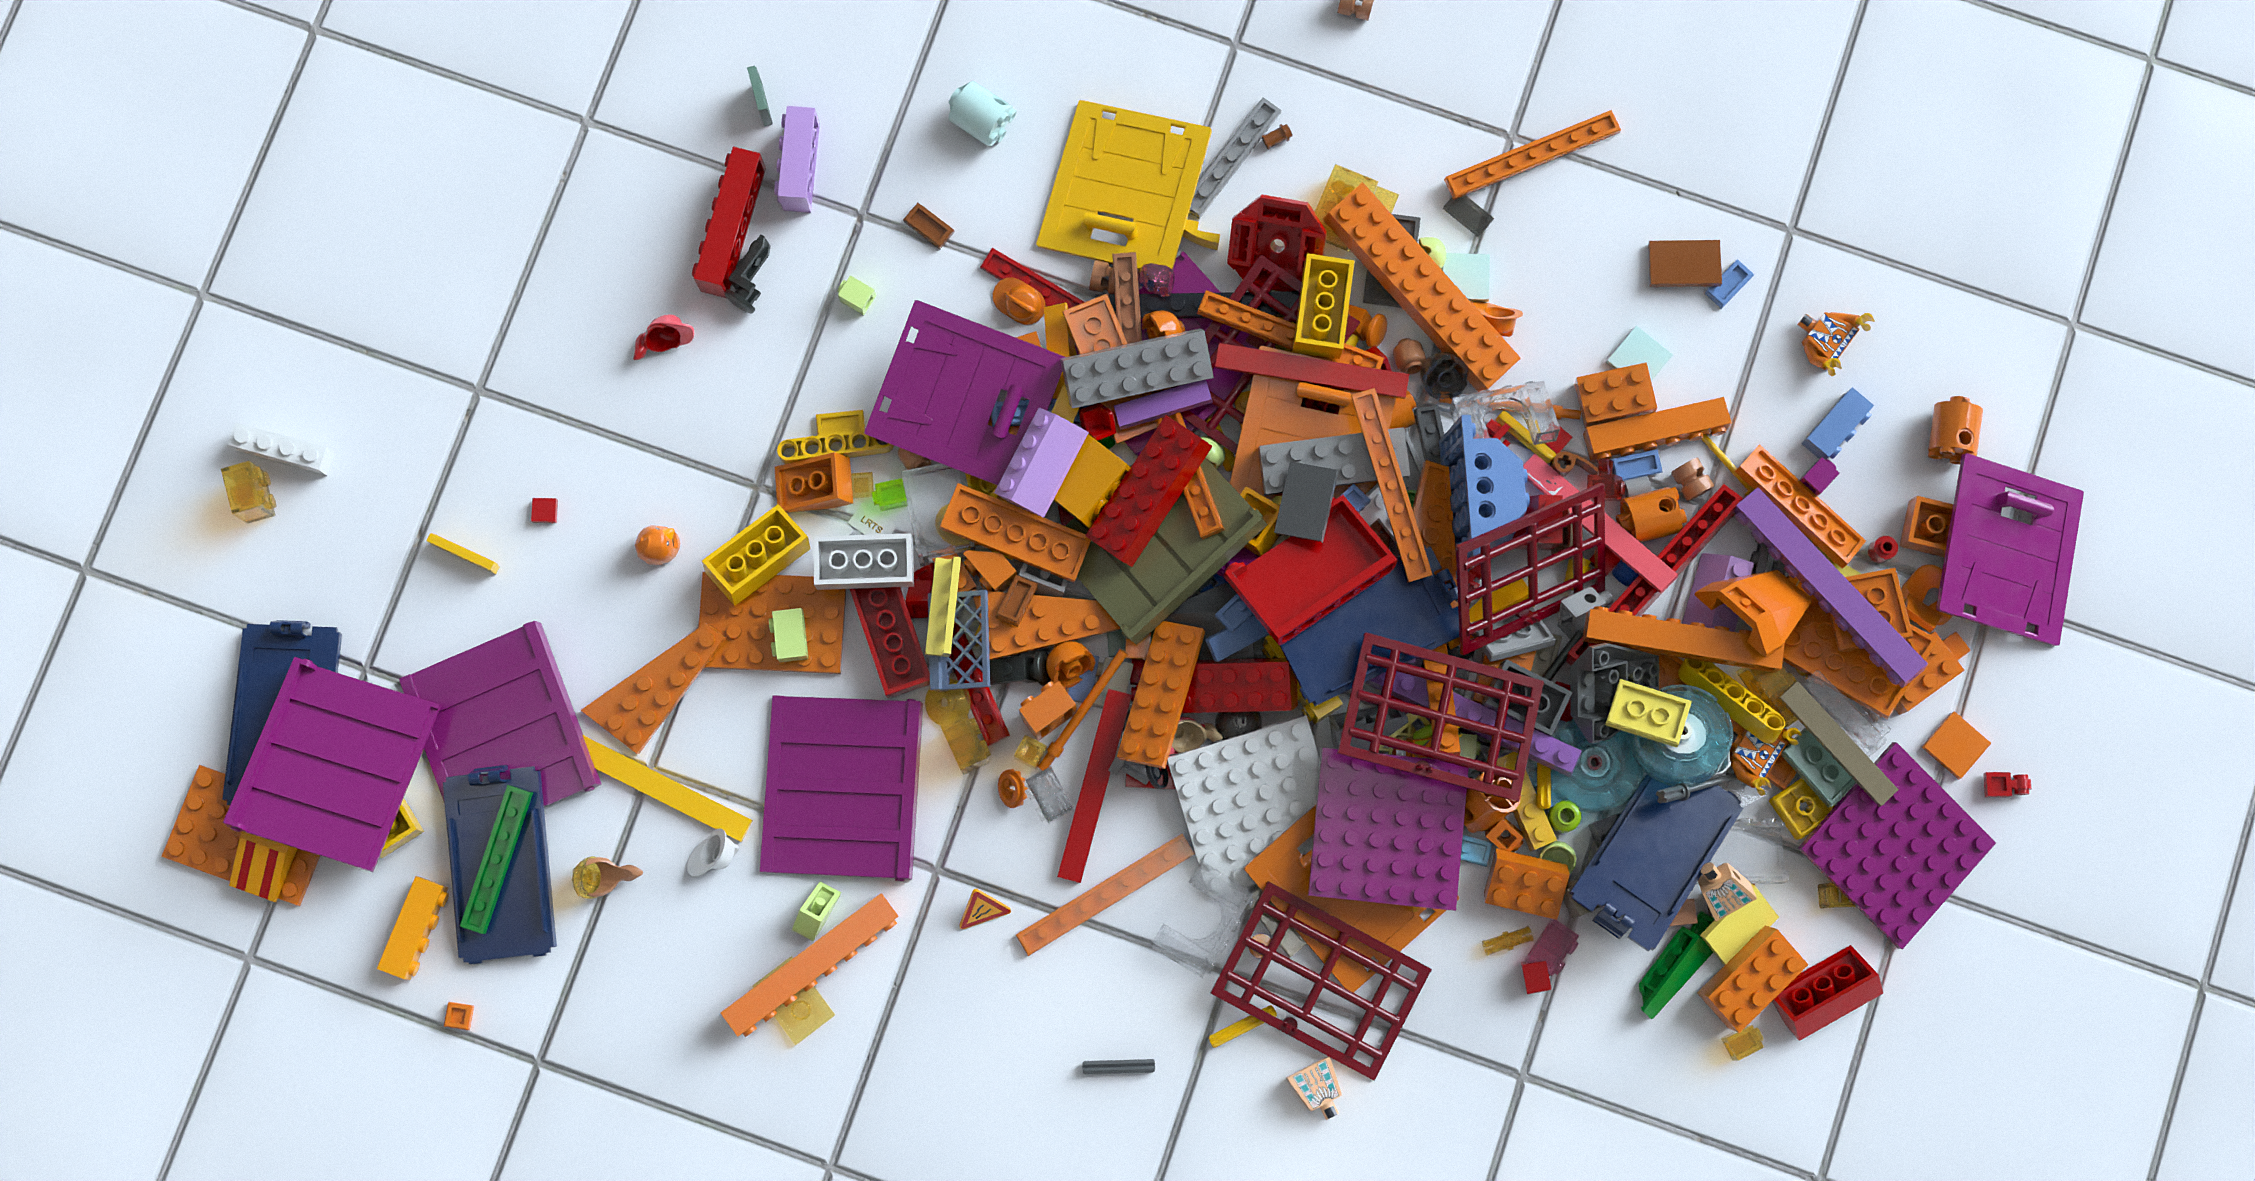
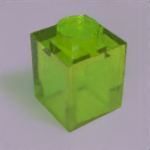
M903 478L875 484L876 491L871 493L874 506L879 505L880 511L909 506Z

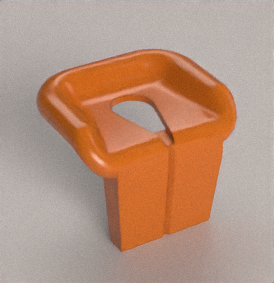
M1931 564L1919 567L1901 588L1908 618L1915 623L1917 622L1919 626L1929 633L1935 629L1936 625H1944L1953 617L1952 615L1937 611V601L1929 606L1923 603L1929 589H1939L1943 569Z

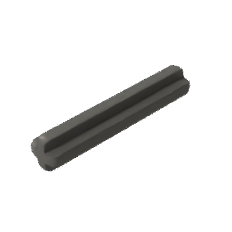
M1155 1060L1084 1061L1082 1068L1083 1074L1155 1072Z

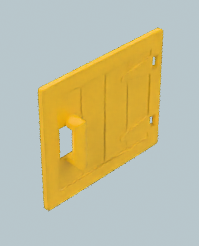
M1079 100L1037 239V246L1113 264L1112 254L1136 252L1137 270L1170 276L1212 129L1198 124ZM1103 111L1116 114L1114 120L1102 118ZM1171 127L1184 128L1183 135L1171 133ZM1103 212L1133 219V222L1098 215V213ZM1094 228L1125 235L1128 239L1126 246L1091 239Z

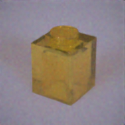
M1024 735L1014 754V759L1036 770L1047 750V746Z
M1747 1025L1740 1033L1734 1031L1721 1038L1733 1061H1739L1764 1048L1762 1044L1764 1038L1757 1027L1754 1028L1753 1025Z

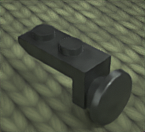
M761 234L757 240L751 243L749 251L743 259L738 261L734 272L728 279L736 291L733 292L729 289L725 291L726 298L733 305L750 314L755 311L752 304L761 295V292L755 289L756 285L751 280L768 258L771 247L766 238Z
M1039 650L1034 658L1022 655L990 660V685L1022 681L1026 683L1038 682L1041 686H1045L1051 682L1046 670V660L1049 654L1044 650Z

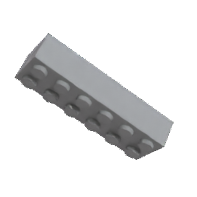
M1202 329L1190 330L1060 359L1069 405L1072 408L1214 378L1205 331Z
M1404 427L1388 429L1402 477L1410 476ZM1362 433L1258 447L1264 495L1283 493L1290 461L1338 470L1335 486L1377 481Z

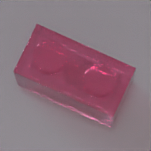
M1551 919L1524 960L1528 963L1546 961L1549 977L1553 976L1554 973L1558 975L1565 966L1563 960L1566 955H1571L1577 948L1579 943L1576 940L1579 935L1559 921Z

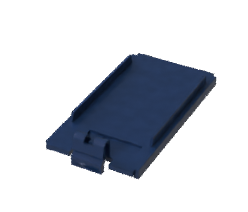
M1424 545L1432 571L1431 576L1408 582L1401 558L1398 557L1395 568L1388 575L1288 642L1280 645L1301 687L1299 690L1304 700L1307 699L1309 703L1313 702L1314 706H1318L1352 689L1363 634L1365 632L1429 650H1434L1459 638L1458 606L1454 608L1451 606L1453 601L1458 602L1457 585L1448 568L1436 575L1434 574L1435 571L1442 567L1431 546L1426 548ZM1372 645L1371 654L1389 659L1391 650ZM1400 653L1398 662L1407 663L1417 657ZM1368 664L1364 683L1386 673L1387 669Z
M276 620L271 621L270 625L247 624V628H243L222 800L227 801V805L232 803L294 657L308 659L317 667L338 673L342 634L337 632V627L312 626L311 636L305 635L302 632V628H310L311 624L308 621Z
M1661 752L1569 892L1572 895L1571 899L1591 913L1597 905L1602 908L1593 918V922L1618 939L1631 928L1632 930L1627 938L1646 951H1653L1657 947L1701 877V868L1704 864L1711 861L1744 809L1740 806L1742 801L1738 799V796L1718 785L1691 792L1689 798L1685 801L1674 800L1660 804L1657 801L1659 797L1656 795L1658 790L1672 787L1680 781L1685 782L1687 785H1692L1709 780L1684 763L1682 758H1676L1667 753L1663 754Z
M508 765L476 768L467 775L446 777V782H443L458 958H463L464 963L468 962L469 965L482 963L483 960L533 955V957L546 956V953H551V947H557L541 771H535V766L510 769L511 779H500V773L508 770ZM488 774V776H483V781L480 782L479 775ZM507 785H512L533 792L487 932L486 934H481L460 927Z

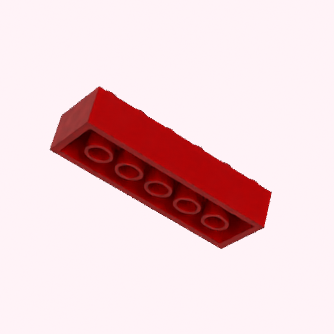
M734 146L732 147L731 154L728 153L726 155L725 167L727 168L725 174L719 178L718 189L720 191L718 197L713 199L711 208L713 211L712 218L707 220L705 226L707 235L705 241H701L698 254L700 258L692 269V277H694L693 279L701 292L726 298V289H731L732 284L728 279L734 272L740 259L766 171L760 153Z
M1165 415L1085 536L1120 561L1133 567L1213 446Z
M901 587L850 589L887 699L930 685V672Z
M1286 658L1222 659L1218 662L1214 660H1197L1182 713L1292 711L1298 706L1297 679Z

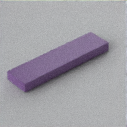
M1205 379L1114 405L1119 427L1122 430L1163 418L1165 415H1173L1177 412H1183L1213 402Z

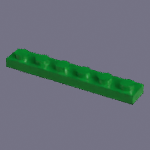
M507 785L460 927L486 934L533 792Z

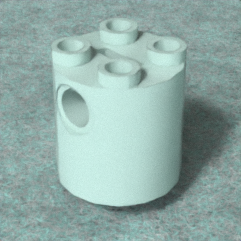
M975 81L957 88L949 100V121L987 146H992L996 141H1002L1007 132L1004 128L1017 114L1012 105Z

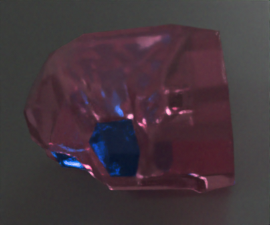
M1150 263L1143 265L1138 270V283L1145 287L1148 292L1162 296H1171L1175 282L1173 269L1165 265Z

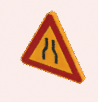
M973 889L959 924L960 929H966L1010 914L1011 909L979 889Z

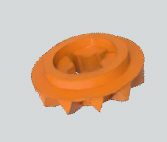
M1014 769L1003 771L998 780L999 796L1002 802L1009 808L1023 805V800L1027 798L1025 790L1028 788L1024 784L1026 778H1022L1020 771H1015Z

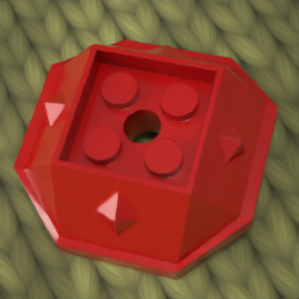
M1261 194L1232 218L1227 264L1233 270L1235 269L1239 276L1244 279L1260 255H1264L1267 259L1302 282L1307 253L1324 256L1327 231L1308 202ZM1274 240H1281L1284 246H1278ZM1263 269L1253 284L1261 288L1271 273ZM1280 279L1277 280L1271 289L1281 292L1296 291Z

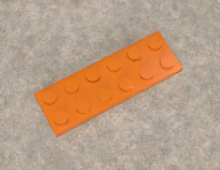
M1107 294L1062 312L1079 354L1127 344ZM1147 392L1100 402L1113 412L1116 433L1113 434L1116 444L1154 430L1159 426L1156 419L1122 430L1119 427L1114 405L1148 396Z
M1760 444L1736 469L1735 472L1743 481L1747 482L1754 489L1759 488L1815 546L1819 547L1842 569L1866 542L1860 534Z
M957 483L939 528L1073 583L1077 578L1091 542L1085 536L1086 534Z
M1162 621L1155 628L1117 757L1120 760L1165 769L1205 635L1203 628Z

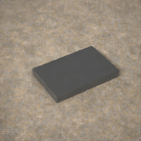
M1290 461L1274 533L1323 543L1339 471Z

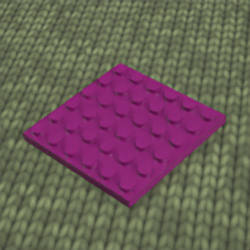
M1892 742L1874 764L1898 788V791L1887 802L1878 807L1864 790L1855 783L1798 849L1898 949L1903 950L1992 849L1996 842L1897 742Z
M1322 748L1308 896L1456 911L1467 788L1337 754L1338 749ZM1382 754L1412 763L1424 760L1434 769L1468 777V768L1440 760Z

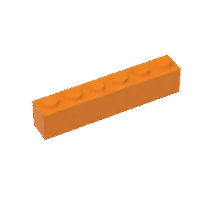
M1720 397L1586 427L1583 437L1590 461L1597 459L1599 462H1602L1618 454L1624 457L1632 455L1636 450L1651 451L1663 444L1674 446L1679 444L1681 440L1697 441L1702 439L1704 434L1719 436L1726 433L1732 422L1725 398Z

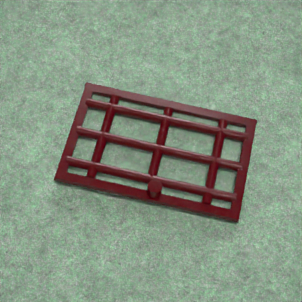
M1260 255L1229 299L1240 302L1248 291L1254 295L1248 304L1249 307L1257 309L1263 301L1285 316L1283 320L1296 324L1299 297L1293 306L1288 308L1268 293L1278 279L1299 293L1302 282L1267 259L1264 255ZM1265 269L1271 274L1261 288H1259L1253 282L1260 272ZM1349 314L1347 316L1344 343L1348 341L1360 324V321ZM1213 320L1205 331L1207 346L1213 337H1216L1222 344L1246 347L1235 340L1241 330L1232 327L1228 333H1225L1220 329L1223 323ZM1270 341L1264 344V346L1274 348L1276 345ZM1218 347L1210 357L1212 370L1215 368ZM1244 373L1225 400L1210 391L1212 404L1218 407V410L1208 423L1189 410L1181 412L1183 419L1236 455L1238 444L1218 431L1216 427L1226 414L1243 424L1244 414L1232 405L1252 379L1253 374Z
M1599 483L1456 545L1460 654H1468L1559 612L1561 600L1534 612L1530 611V608L1573 589V594L1584 590L1583 584L1595 579V584L1589 587H1593L1598 594L1605 591V484ZM1594 498V504L1582 508V502ZM1572 507L1571 514L1536 528V522ZM1594 514V536L1582 541V519ZM1572 524L1573 546L1537 561V539ZM1527 527V533L1490 549V542ZM1527 544V566L1491 582V559ZM1480 547L1479 554L1467 559V552ZM1594 547L1595 568L1583 573L1582 552ZM1573 556V578L1538 593V571ZM1481 564L1482 586L1469 591L1468 569ZM1528 576V598L1492 614V592ZM1482 597L1483 619L1470 624L1469 602ZM1513 615L1519 618L1493 630V624ZM1483 629V635L1470 640L1471 634Z
M1365 632L1363 634L1337 754L1519 802L1544 681ZM1372 645L1391 650L1389 659L1371 654ZM1400 653L1447 665L1446 674L1398 662ZM1368 664L1387 669L1381 695L1362 690ZM1458 668L1504 681L1502 690L1455 677L1456 670ZM1396 671L1442 683L1443 688L1438 711L1392 699L1391 693ZM1513 684L1531 688L1530 697L1512 693ZM1453 687L1500 699L1494 726L1448 714ZM1360 700L1379 705L1373 732L1354 727ZM1509 702L1527 707L1522 734L1504 729ZM1388 708L1435 720L1430 747L1382 735ZM1445 723L1491 735L1492 739L1487 762L1439 750ZM1351 738L1369 741V751L1350 746ZM1502 739L1520 743L1514 770L1496 766ZM1384 745L1484 772L1483 781L1434 769L1424 760L1412 763L1378 753L1379 747ZM1494 775L1512 780L1511 789L1492 784Z
M1268 881L1210 994L1375 1081L1432 969ZM1272 895L1289 903L1286 912L1268 904ZM1300 909L1341 931L1338 939L1335 940L1294 918L1297 910ZM1263 913L1280 921L1268 946L1251 938ZM1289 926L1332 949L1320 974L1277 952ZM1349 937L1391 958L1392 961L1387 968L1346 946ZM1245 947L1263 955L1250 981L1233 972ZM1340 954L1383 976L1371 1002L1328 979ZM1271 960L1314 982L1302 1008L1259 986ZM1401 964L1418 973L1414 981L1397 973ZM1228 981L1245 989L1241 998L1224 990ZM1392 981L1409 990L1397 1015L1379 1007ZM1323 988L1366 1010L1353 1036L1311 1014ZM1255 994L1348 1044L1345 1053L1297 1029L1298 1024L1293 1017H1286L1282 1021L1250 1004L1253 995ZM1374 1016L1391 1024L1379 1049L1362 1041ZM1357 1049L1374 1058L1370 1067L1353 1059Z

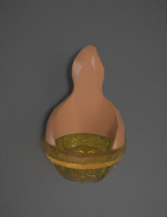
M589 856L580 861L572 870L571 881L578 896L593 899L612 892L620 881L636 879L643 875V871L634 865L619 867L607 858Z

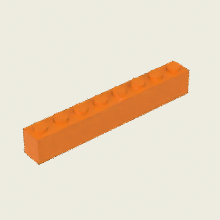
M1595 606L1586 613L1582 642L1594 644L1609 643L1638 651L1773 673L1782 669L1785 643L1780 649L1764 657L1747 642L1752 631L1739 630V633L1731 632L1728 627L1715 626L1714 629L1707 628L1705 624L1699 622H1691L1688 625L1682 624L1681 620L1667 618L1666 621L1657 620V617L1654 615L1643 614L1642 617L1633 616L1632 612L1619 610L1618 613L1608 612V608Z
M880 893L723 1010L721 1015L737 1037L741 1034L747 1037L757 1029L755 1024L763 1018L767 1022L777 1014L775 1009L782 1003L787 1007L797 999L795 995L801 989L807 992L817 984L815 980L821 974L827 977L837 969L835 965L841 959L847 962L857 954L855 949L861 944L867 947L877 939L875 934L881 929L887 932L898 924L895 921L899 917L884 895Z

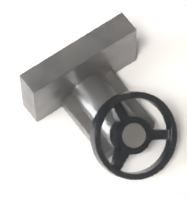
M1117 755L1108 770L1115 775L1122 770L1145 785L1150 781L1156 789L1165 788L1168 784V771L1166 767L1160 770L1157 767L1120 760ZM1163 775V783L1159 785L1157 781Z

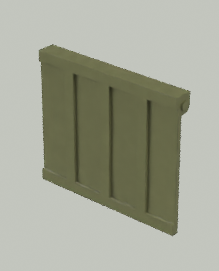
M1206 457L1201 463V468L1225 529L1224 531L1202 540L1183 491L1133 567L1120 561L1091 540L1078 572L1077 578L1123 631L1122 634L1126 639H1130L1136 645L1268 525L1262 519L1263 515L1257 509L1254 510ZM1075 518L1066 525V527L1083 534H1087L1089 531L1087 527Z

